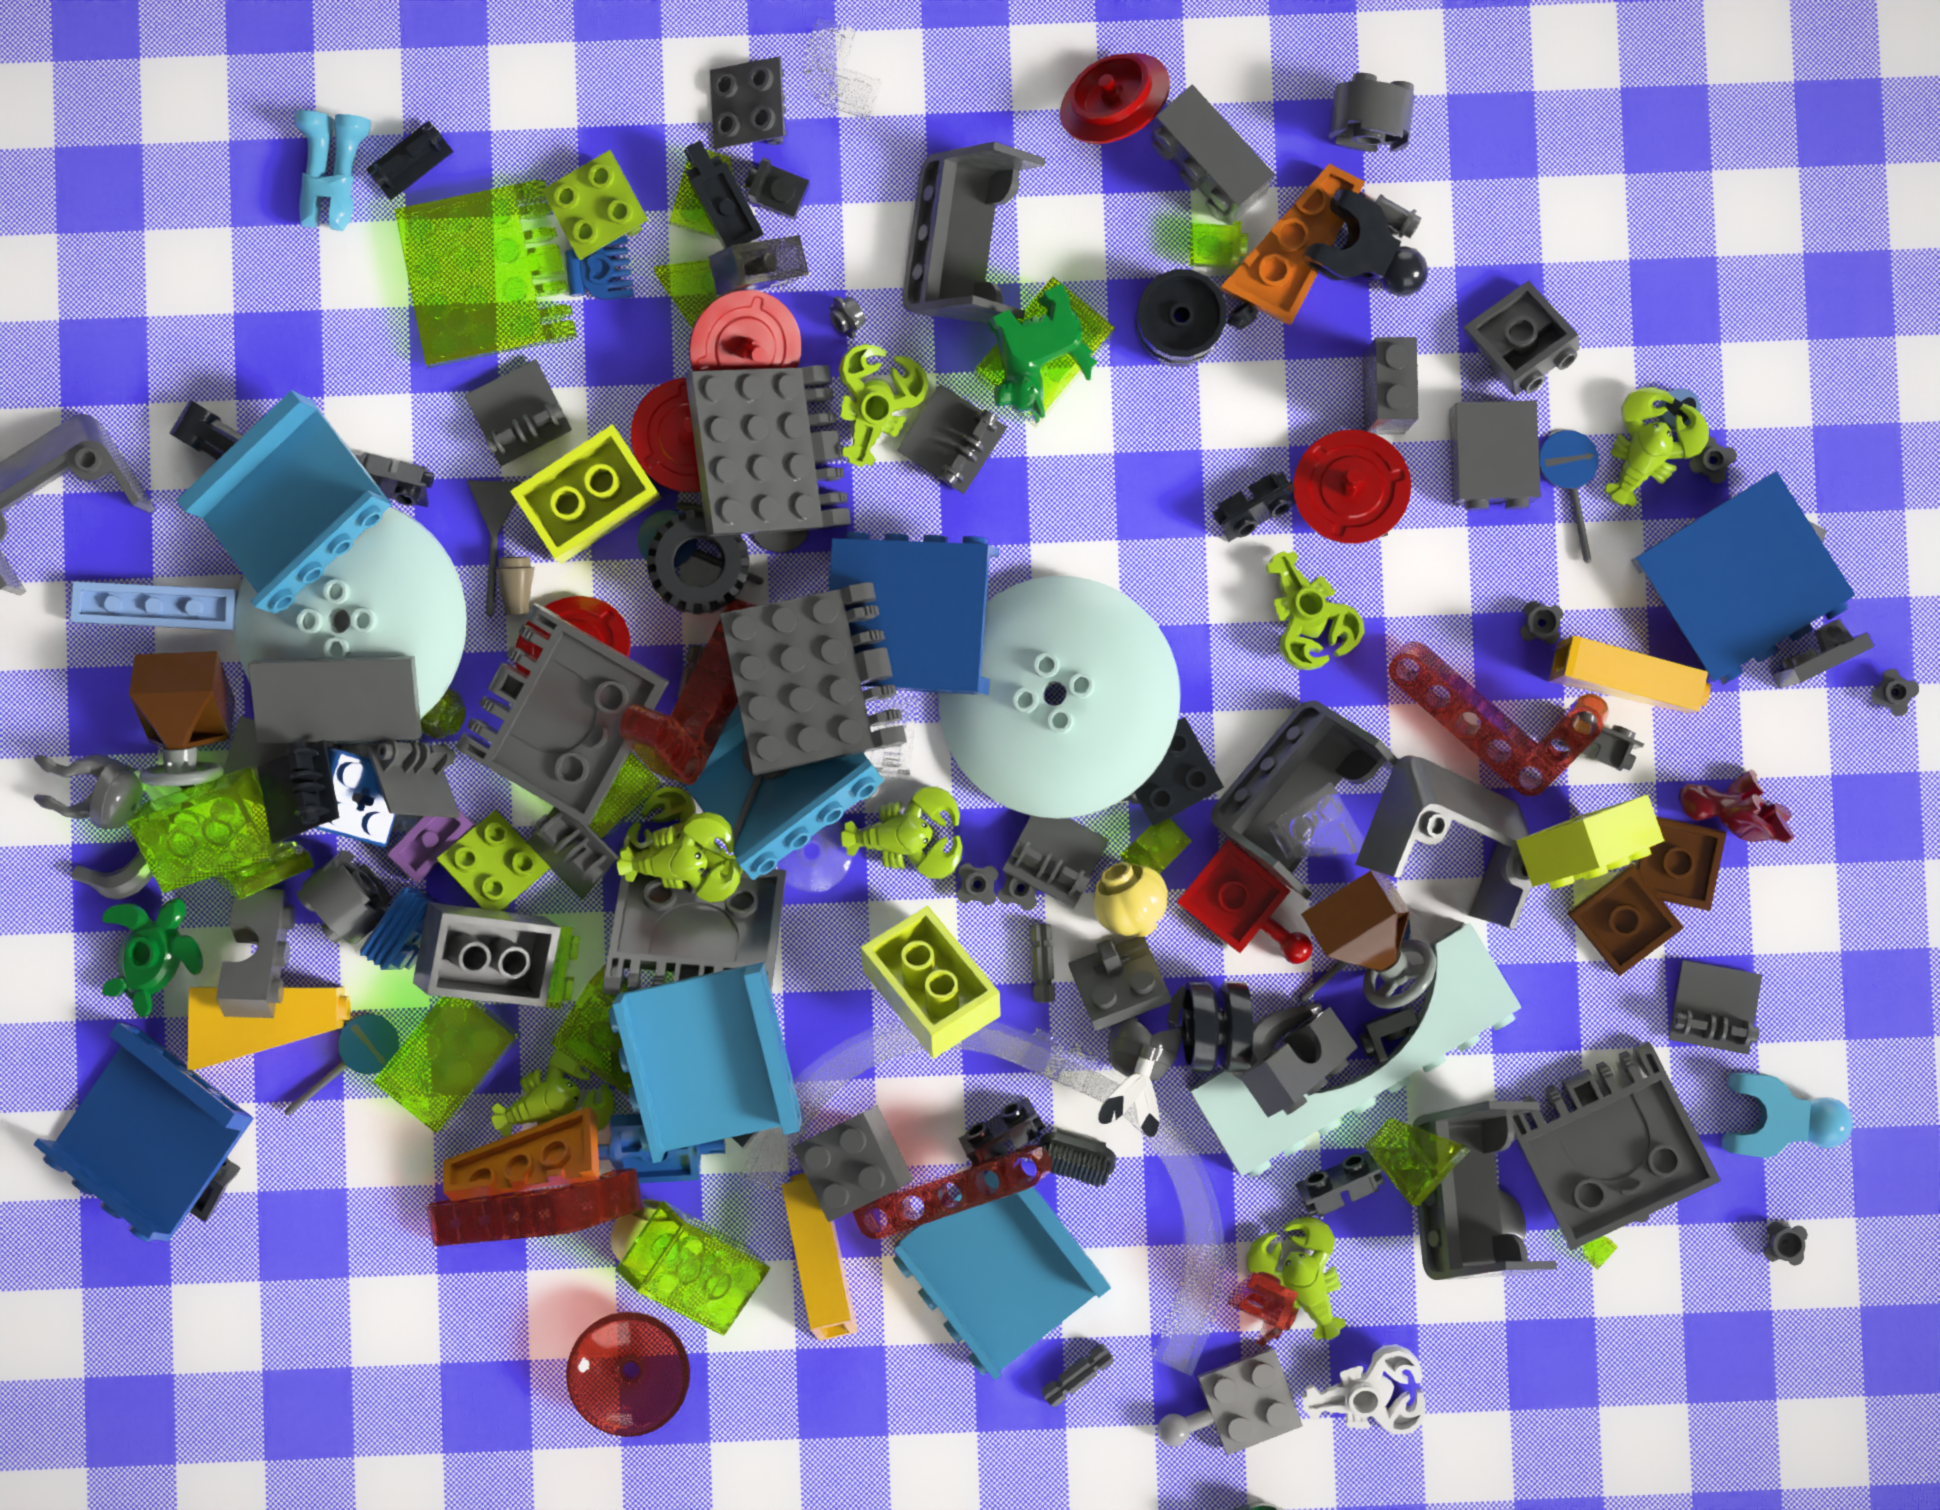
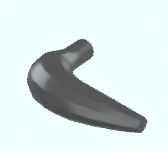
M163 818L138 853L121 869L112 872H102L77 865L73 870L72 879L92 887L96 892L109 899L118 900L139 892L151 880L158 869L170 833L171 821Z
M1320 1003L1305 1004L1274 1011L1254 1023L1250 1066L1255 1064L1260 1058L1271 1053L1274 1044L1284 1034L1323 1011Z

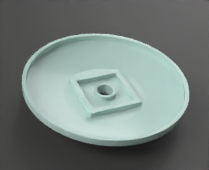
M389 507L375 526L366 529L353 541V546L348 552L337 556L324 569L323 575L318 580L306 585L295 596L294 602L277 614L253 606L250 601L258 593L246 577L243 576L235 609V635L238 654L249 683L248 663L252 660L415 656L420 719H422L442 698L456 674L464 650L467 625L466 603L458 573L451 558L434 535L421 523L395 508ZM340 610H345L350 617V624L344 632L340 633L334 626V618ZM368 740V741H327V742H330V743H339V744H361V743H370V742L379 741V740Z
M1049 576L1016 584L986 602L981 676L990 679L989 695L938 694L939 715L946 743L953 758L968 779L984 794L1012 810L1026 815L1053 819L1075 818L1102 811L1117 804L1137 790L1156 770L1171 744L1179 717L1181 698L1180 680L1173 652L1156 622L1141 606L1121 591L1091 579L1075 576ZM1056 683L1064 685L1066 689L1065 700L1056 706L1049 705L1045 700L1047 688Z

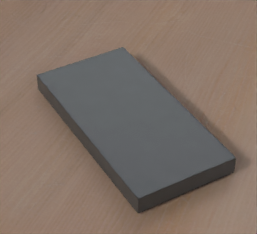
M415 656L252 660L248 663L257 743L319 742L322 740L419 739L422 736Z

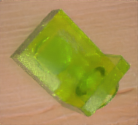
M1233 221L1232 225L1191 223L1188 266L1236 269L1240 257H1247L1248 233L1241 232L1242 221Z
M1168 818L1154 827L1151 824L1120 854V857L1124 862L1147 866L1160 874L1192 841Z

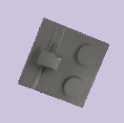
M1840 619L1831 621L1814 630L1821 651L1816 652L1812 648L1805 652H1799L1781 661L1783 669L1771 675L1779 689L1802 683L1875 647L1869 634L1865 632L1852 636Z
M1136 936L1115 945L1112 939L1109 938L1096 944L1097 952L1068 963L1095 1032L1172 1002L1145 937Z

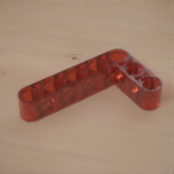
M736 598L729 602L724 613L759 605ZM721 618L671 715L635 703L626 709L620 722L621 737L652 772L687 785L694 784L700 777L738 703Z
M1412 641L1405 643L1389 664L1390 678L1398 687L1510 786L1525 796L1531 797L1542 793L1600 735L1609 715L1608 705L1603 698L1595 694H1584L1577 698L1534 741L1421 642ZM1410 658L1416 661L1420 670L1411 671L1407 669L1402 659ZM1440 685L1445 687L1449 691L1450 697H1439L1433 691L1432 686ZM1582 711L1590 712L1596 717L1597 722L1593 724L1585 723L1579 718L1578 713ZM1463 713H1474L1480 719L1481 724L1474 725L1468 723L1464 719ZM1500 739L1506 741L1510 745L1511 751L1499 750L1494 745L1493 740ZM1551 740H1563L1569 746V750L1559 751L1555 749L1551 744ZM1524 767H1535L1540 771L1542 777L1532 778L1528 776L1524 771Z
M1027 1145L893 1191L852 1212L857 1226L863 1235L871 1239H881L1032 1188L1050 1173L1052 1166L1051 1157L1043 1147ZM1026 1157L1034 1161L1037 1168L1036 1176L1028 1175L1023 1171L1021 1166L1022 1158ZM985 1170L992 1171L997 1175L999 1179L998 1188H991L986 1184L984 1180ZM948 1183L959 1187L962 1195L961 1201L953 1200L947 1193ZM911 1196H916L922 1200L924 1204L923 1214L913 1210L910 1204ZM875 1208L881 1209L887 1216V1226L880 1225L875 1220Z
M625 1168L600 1174V1180L572 1183L562 1187L518 1191L457 1201L447 1199L426 1205L433 1246L563 1235L643 1210L644 1206L637 1169Z

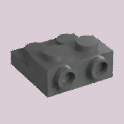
M1529 280L1464 326L1465 335L1488 359L1492 372L1514 396L1523 390L1527 394L1536 391L1544 383L1545 374L1555 367L1559 370L1568 368L1577 359V351L1580 350L1579 334Z

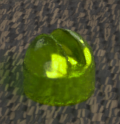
M1602 1236L1583 1245V1255L1585 1260L1598 1270L1614 1253L1618 1245L1609 1237Z

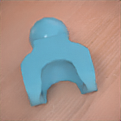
M1739 1072L1728 1074V1088L1737 1093L1753 1096L1760 1105L1761 1117L1758 1125L1750 1131L1726 1133L1722 1138L1721 1149L1734 1154L1770 1158L1780 1153L1789 1143L1794 1141H1809L1814 1146L1828 1149L1840 1146L1850 1137L1853 1129L1852 1114L1848 1107L1839 1099L1832 1097H1819L1813 1101L1799 1099L1793 1096L1789 1088L1777 1077Z

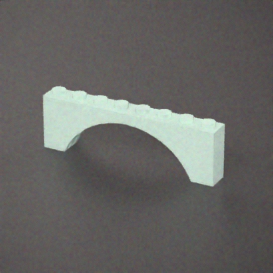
M1463 923L1430 943V948L1436 957V970L1431 983L1427 987L1426 996L1416 1018L1418 1023L1412 1025L1409 1030L1410 1034L1406 1035L1399 1045L1387 1056L1388 1061L1377 1064L1366 1073L1345 1083L1320 1089L1310 1096L1305 1094L1304 1097L1307 1102L1289 1115H1286L1284 1110H1281L1267 1117L1243 1081L1224 1069H1220L1188 1089L1241 1177L1248 1173L1253 1178L1263 1173L1272 1166L1269 1160L1282 1152L1286 1157L1296 1153L1307 1145L1304 1139L1317 1131L1321 1136L1329 1133L1342 1124L1339 1120L1341 1116L1351 1110L1354 1111L1355 1115L1364 1112L1376 1104L1374 1099L1376 1095L1386 1089L1392 1094L1404 1088L1411 1082L1409 1075L1423 1068L1425 1073L1437 1068L1446 1061L1443 1056L1444 1054L1456 1047L1460 1052L1464 1051L1481 1040L1478 1034L1491 1026L1494 1031L1499 1030L1516 1019L1513 1013L1522 1007L1471 923Z

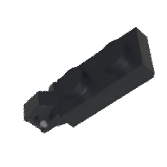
M701 140L687 146L684 153L692 169L685 172L689 179L688 183L726 254L728 255L764 235L763 230L727 163H723L718 155L710 159Z

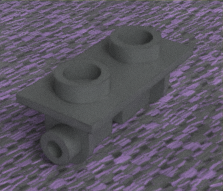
M1576 709L1574 713L1567 712L1561 714L1560 719L1568 721L1567 726L1560 724L1554 737L1555 740L1560 741L1561 747L1568 748L1584 756L1589 755L1593 743L1599 745L1594 760L1618 771H1622L1623 768L1630 771L1636 760V756L1630 754L1632 749L1643 748L1645 744L1634 739L1635 732L1619 725H1613L1612 729L1597 724L1599 718L1596 715L1581 709Z

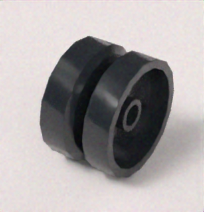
M1174 269L1158 275L1146 286L1135 314V333L1141 348L1153 360L1168 367H1187L1201 362L1215 349L1226 324L1227 306L1222 292L1208 276L1194 270ZM1180 313L1182 319L1188 320L1183 323L1175 320L1174 314Z
M1208 982L1186 983L1182 1000V1042L1186 1068L1190 1073L1211 1072L1217 1062V1056L1220 1065L1226 1072H1245L1249 1069L1253 1048V1016L1250 992L1246 982H1223L1217 992V997L1213 987Z

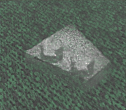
M1332 782L1323 784L1267 824L1286 859L1312 856L1328 857L1340 854L1356 855L1360 853L1364 842L1362 834Z

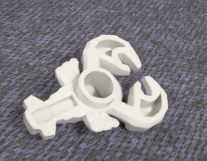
M1397 1344L1383 1345L1373 1353L1372 1362L1365 1373H1362V1366L1340 1372L1342 1382L1328 1387L1322 1392L1313 1384L1306 1386V1393H1302L1304 1412L1309 1413L1311 1420H1318L1322 1411L1346 1413V1426L1348 1428H1364L1366 1430L1370 1428L1367 1417L1372 1416L1382 1429L1393 1435L1409 1434L1418 1429L1425 1418L1426 1402L1422 1389H1416L1412 1405H1406L1410 1400V1393L1406 1391L1387 1408L1386 1405L1393 1394L1394 1385L1391 1380L1383 1376V1373L1385 1371L1399 1383L1408 1384V1376L1402 1372L1407 1369L1413 1374L1415 1383H1421L1422 1369L1419 1360L1405 1347Z

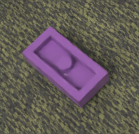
M459 808V818L424 816L387 855L416 883H420L438 864L436 858L467 834L475 823Z

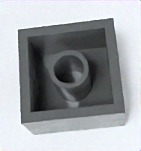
M878 1105L792 1147L828 1223L896 1191L914 1180Z

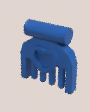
M621 236L604 247L627 245L628 237ZM602 247L582 260L578 259L573 249L564 251L570 297L585 296V288L594 298L601 300L635 297L633 288L609 291V289L633 285V281L630 279L608 282L613 277L631 275L632 271L630 269L615 270V266L630 264L629 258L610 260L606 257L629 253V248L604 249Z

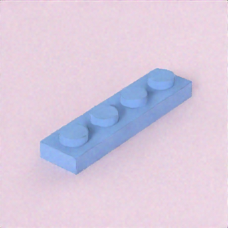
M73 581L70 622L235 631V609L239 591L235 589Z

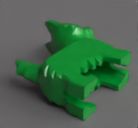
M1062 283L1044 291L1043 296L1037 299L1040 306L1047 309V314H1043L1039 319L1035 315L1030 321L1029 319H1024L1020 324L1010 309L992 317L986 324L989 331L996 337L1002 366L1005 371V379L994 388L995 404L997 406H1013L1018 412H1030L1036 423L1040 422V418L1045 417L1043 381L1040 373L1043 365L1069 355L1076 362L1087 381L1092 380L1093 367L1097 365V360L1089 356L1093 351L1082 341L1080 319L1071 309L1070 298Z

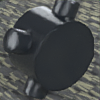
M1244 303L1228 315L1227 323L1229 326H1234L1237 330H1241L1257 318L1258 309L1250 306L1249 303Z

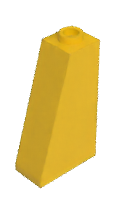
M1574 635L1557 642L1548 681L1687 714L1700 712V707L1706 706L1711 690V684L1706 682L1707 671Z
M218 986L189 987L187 1070L210 1067L344 1028V1020H349L351 1014L350 996H345V987H284L282 1003H276L274 1018L224 1017L216 1000Z
M805 1173L793 1175L790 1177L791 1182L781 1184L810 1330L818 1341L858 1333L857 1321L834 1220L828 1223Z

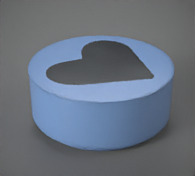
M1684 388L1674 389L1668 392L1675 398L1673 403L1660 400L1658 408L1665 406L1668 409L1663 415L1659 416V419L1672 430H1675L1676 414L1682 416L1683 423L1686 426L1691 423L1688 416L1679 409L1683 404L1692 406L1701 413L1700 401L1692 391Z

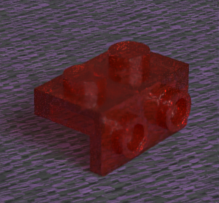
M1252 1272L1232 1290L1227 1304L1263 1321L1255 1343L1264 1346L1273 1338L1277 1340L1283 1330L1289 1331L1298 1313V1308L1293 1306L1298 1293L1280 1285V1279L1272 1274Z

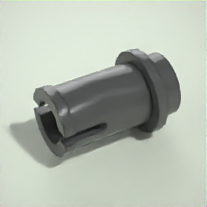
M1380 194L1375 203L1382 208L1387 219V226L1397 231L1399 238L1402 239L1405 236L1411 239L1422 217L1416 215L1417 210L1409 211Z

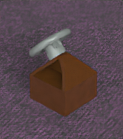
M218 651L135 654L129 696L149 743L163 748L164 761L162 765L149 767L141 771L139 775L140 781L151 786H184L219 779L224 773L221 765L213 762H196L197 746L228 740L231 736L235 698Z
M1370 870L1301 913V916L1327 957L1367 967L1363 978V991L1367 1000L1379 1008H1397L1412 1002L1426 990L1434 977L1436 957L1430 946L1419 940H1403L1410 910L1388 875ZM1403 953H1419L1423 957L1424 963L1412 965ZM1377 975L1384 981L1378 991L1375 989ZM1418 978L1406 991L1391 996L1399 985L1404 984L1409 979Z

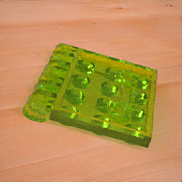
M533 180L394 209L425 365L428 368L544 344L567 342L578 337L573 320L542 324V322L571 317L573 314L572 307L564 304L539 309L537 297L558 296L568 290L566 281L562 280L534 285V280H544L564 274L558 244H548L528 249L526 245L555 239L557 237L556 229L544 226L523 231L521 220L543 218L552 212L549 203L541 202L546 200L542 189L547 187L545 180ZM518 204H530L520 207L518 206Z

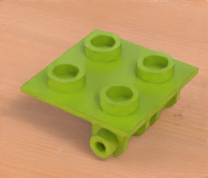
M611 150L542 189L546 200L579 260L589 256L626 233L628 237L637 235L643 230L641 225L649 221Z
M494 810L436 858V861L481 909L505 911L513 900L551 869L497 810Z

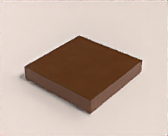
M1656 817L1664 841L1649 847L1651 855L1635 860L1634 865L1664 902L1711 911L1727 832Z
M1633 863L1629 864L1567 911L1569 917L1618 977L1684 929L1681 921Z

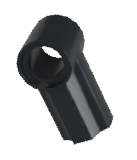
M191 399L169 432L170 435L200 453L204 451L217 461L244 436L222 423L220 417Z

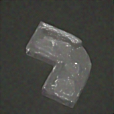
M817 17L803 61L804 78L808 88L818 99V102L824 106L870 121L881 87V78L845 67L856 35L855 29Z

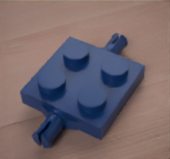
M640 1113L610 1115L611 1138L609 1144H598L599 1161L610 1160L617 1172L618 1185L700 1180L701 1155L726 1154V1141L721 1139L666 1151L661 1162L653 1163L650 1151H644L641 1145L639 1128L643 1126Z

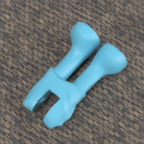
M297 110L294 114V124L306 136L308 144L306 172L301 174L302 186L299 201L301 226L317 228L320 221L322 197H330V229L344 231L351 222V216L354 211L353 198L351 196L354 177L352 176L354 161L359 144L369 135L371 120L357 115L337 114L334 121L331 116L325 113ZM334 129L336 135L334 171L332 176L325 177L329 146Z

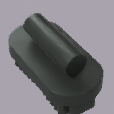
M1058 1128L1056 1132L1044 1134L1040 1138L1037 1148L1039 1156L1037 1166L1041 1167L1043 1172L1056 1173V1175L1066 1176L1067 1178L1071 1177L1072 1179L1076 1178L1077 1181L1081 1180L1082 1183L1085 1182L1096 1187L1106 1185L1109 1175L1114 1172L1117 1161L1115 1153L1106 1147V1142Z

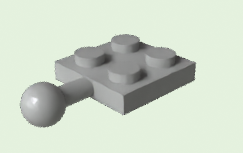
M1273 1347L1197 1375L1208 1408L1186 1417L1179 1414H1168L1160 1420L1157 1432L1160 1440L1165 1445L1178 1447L1188 1440L1191 1432L1214 1424L1223 1450L1228 1456L1303 1427L1277 1353Z

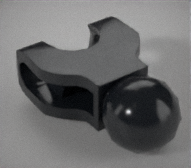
M1348 189L1336 190L1330 201V209L1346 223L1348 230L1346 245L1341 250L1324 243H1315L1307 246L1302 255L1303 263L1331 281L1346 280L1360 275L1370 281L1379 279L1381 286L1388 293L1399 297H1408L1419 292L1428 277L1429 268L1426 258L1415 248L1400 246L1401 241L1389 232L1386 216L1378 204Z

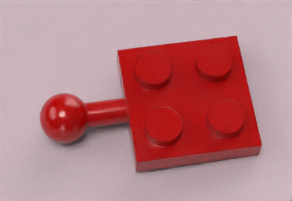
M1229 839L1223 843L1176 901L1177 904L1239 954L1260 929L1280 945L1281 954L1289 963H1304L1312 954L1313 945L1306 934L1301 932L1290 933L1271 917L1291 890Z

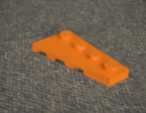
M1329 163L1258 246L1243 260L1235 272L1221 285L1220 290L1244 303H1249L1250 306L1256 307L1263 313L1291 326L1318 272L1308 267L1302 261V255L1306 247L1315 243H1324L1332 247L1344 221L1331 211L1330 201L1336 190L1348 189L1359 194L1365 181Z
M588 1106L444 1160L443 1193L451 1201L600 1180L597 1115Z

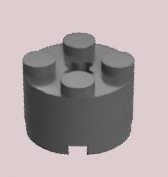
M1354 73L1352 81L1339 83L1334 89L1328 137L1331 139L1336 136L1335 143L1337 145L1357 151L1377 152L1378 145H1390L1389 152L1406 149L1410 142L1415 103L1414 84L1407 81L1381 82L1377 81V76L1374 74Z
M346 850L338 852L308 877L302 884L303 888L297 892V897L308 910L315 911L324 922L321 928L331 941L339 943L343 939L348 943L357 944L375 929L388 910L387 904L392 900V897L381 880L366 864L358 868L351 862L356 856Z

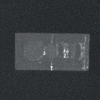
M894 695L886 700H877L875 713L888 709H897L901 711L902 719L893 723L875 726L874 731L903 725L907 739L905 744L871 751L870 762L878 772L882 773V777L898 778L899 774L910 775L918 704L917 696Z

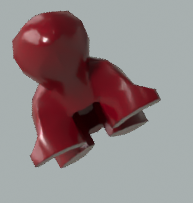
M1752 769L1738 777L1724 793L1708 785L1687 784L1680 789L1678 798L1684 813L1694 820L1700 821L1718 816L1721 823L1736 837L1749 842L1771 840L1790 843L1795 837L1793 831L1786 824L1792 817L1790 810L1779 803H1774L1771 806L1767 805L1760 797L1764 791L1757 781V773Z

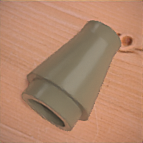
M531 557L498 558V568L494 569L504 603L505 615L528 614L535 566H531Z

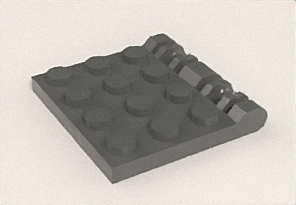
M814 365L802 368L692 371L685 375L707 537L833 529L851 525L849 508L821 511V506L847 503V493L837 491L819 495L818 481L834 482L844 478V470L841 467L815 469V464L832 463L842 460L839 431L810 432V427L836 424V413L823 412L808 415L807 402L822 403L833 399V389L815 388L805 390L804 388L832 383L829 365Z
M872 582L720 613L753 776L907 743L903 725L883 728L871 732L870 728L902 719L901 711L897 709L884 710L870 716L867 714L866 702L886 700L897 694L895 685L892 684L862 690L863 684L893 677L887 648H876L857 654L854 653V648L885 640L884 632L876 629L854 636L850 634L848 623L868 621L880 615L878 606L875 605L845 611L846 607L866 604L876 600Z
M534 603L526 619L550 633V638L533 627L522 624L519 634L525 640L543 648L538 660L524 650L510 646L506 654L507 657L530 670L529 676L515 667L501 662L488 689L513 704L511 709L490 697L483 696L479 703L485 711L504 720L499 731H497L486 722L471 718L467 725L468 728L492 744L490 746L480 738L463 732L456 748L587 826L592 823L670 681L568 623L549 609Z
M705 869L702 875L706 877L710 870ZM773 869L765 875H760L755 880H752L743 871L736 891L724 901L712 903L698 898L696 890L687 881H684L687 884V888L674 889L663 887L661 877L637 873L634 881L630 882L625 880V875H621L604 975L603 994L618 995L622 993L625 968H630L627 985L628 992L641 988V969L656 971L652 986L666 983L667 972H674V982L764 962L772 993L786 885V870Z
M1649 1041L1633 1047L1634 1055L1642 1071L1647 1076L1643 1079L1632 1056L1626 1050L1618 1054L1619 1063L1631 1081V1085L1620 1089L1611 1068L1602 1061L1596 1064V1070L1609 1095L1603 1097L1589 1069H1585L1561 1080L1563 1089L1575 1111L1569 1113L1557 1088L1554 1085H1550L1545 1088L1546 1098L1559 1118L1546 1123L1540 1110L1529 1112L1528 1116L1536 1128L1531 1130L1524 1114L1513 1116L1514 1138L1570 1251L1721 1182L1654 1047ZM1531 1095L1522 1098V1101L1537 1102Z

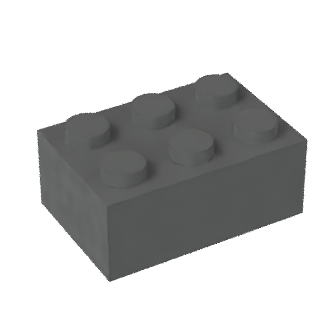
M1193 84L1155 118L1151 138L1154 140L1152 142L1154 150L1165 161L1171 159L1180 168L1179 176L1191 190L1195 191L1198 188L1208 199L1206 206L1219 220L1225 218L1232 225L1267 194L1275 173Z
M428 902L412 983L427 995L545 1007L561 927L545 916Z

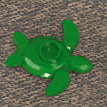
M181 898L167 901L159 909L156 921H152L140 906L131 903L112 906L103 914V922L120 924L131 931L122 940L118 951L119 977L107 981L103 986L102 993L105 996L120 997L125 992L130 999H133V1009L140 1017H146L150 1014L152 1010L151 996L169 984L175 976L181 961L193 975L200 974L203 969L204 961L198 944L192 937L180 935L177 929L187 912L186 904Z

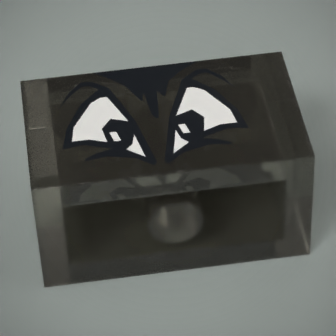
M800 235L731 245L708 257L717 296H722L736 290H762L786 286L809 275Z

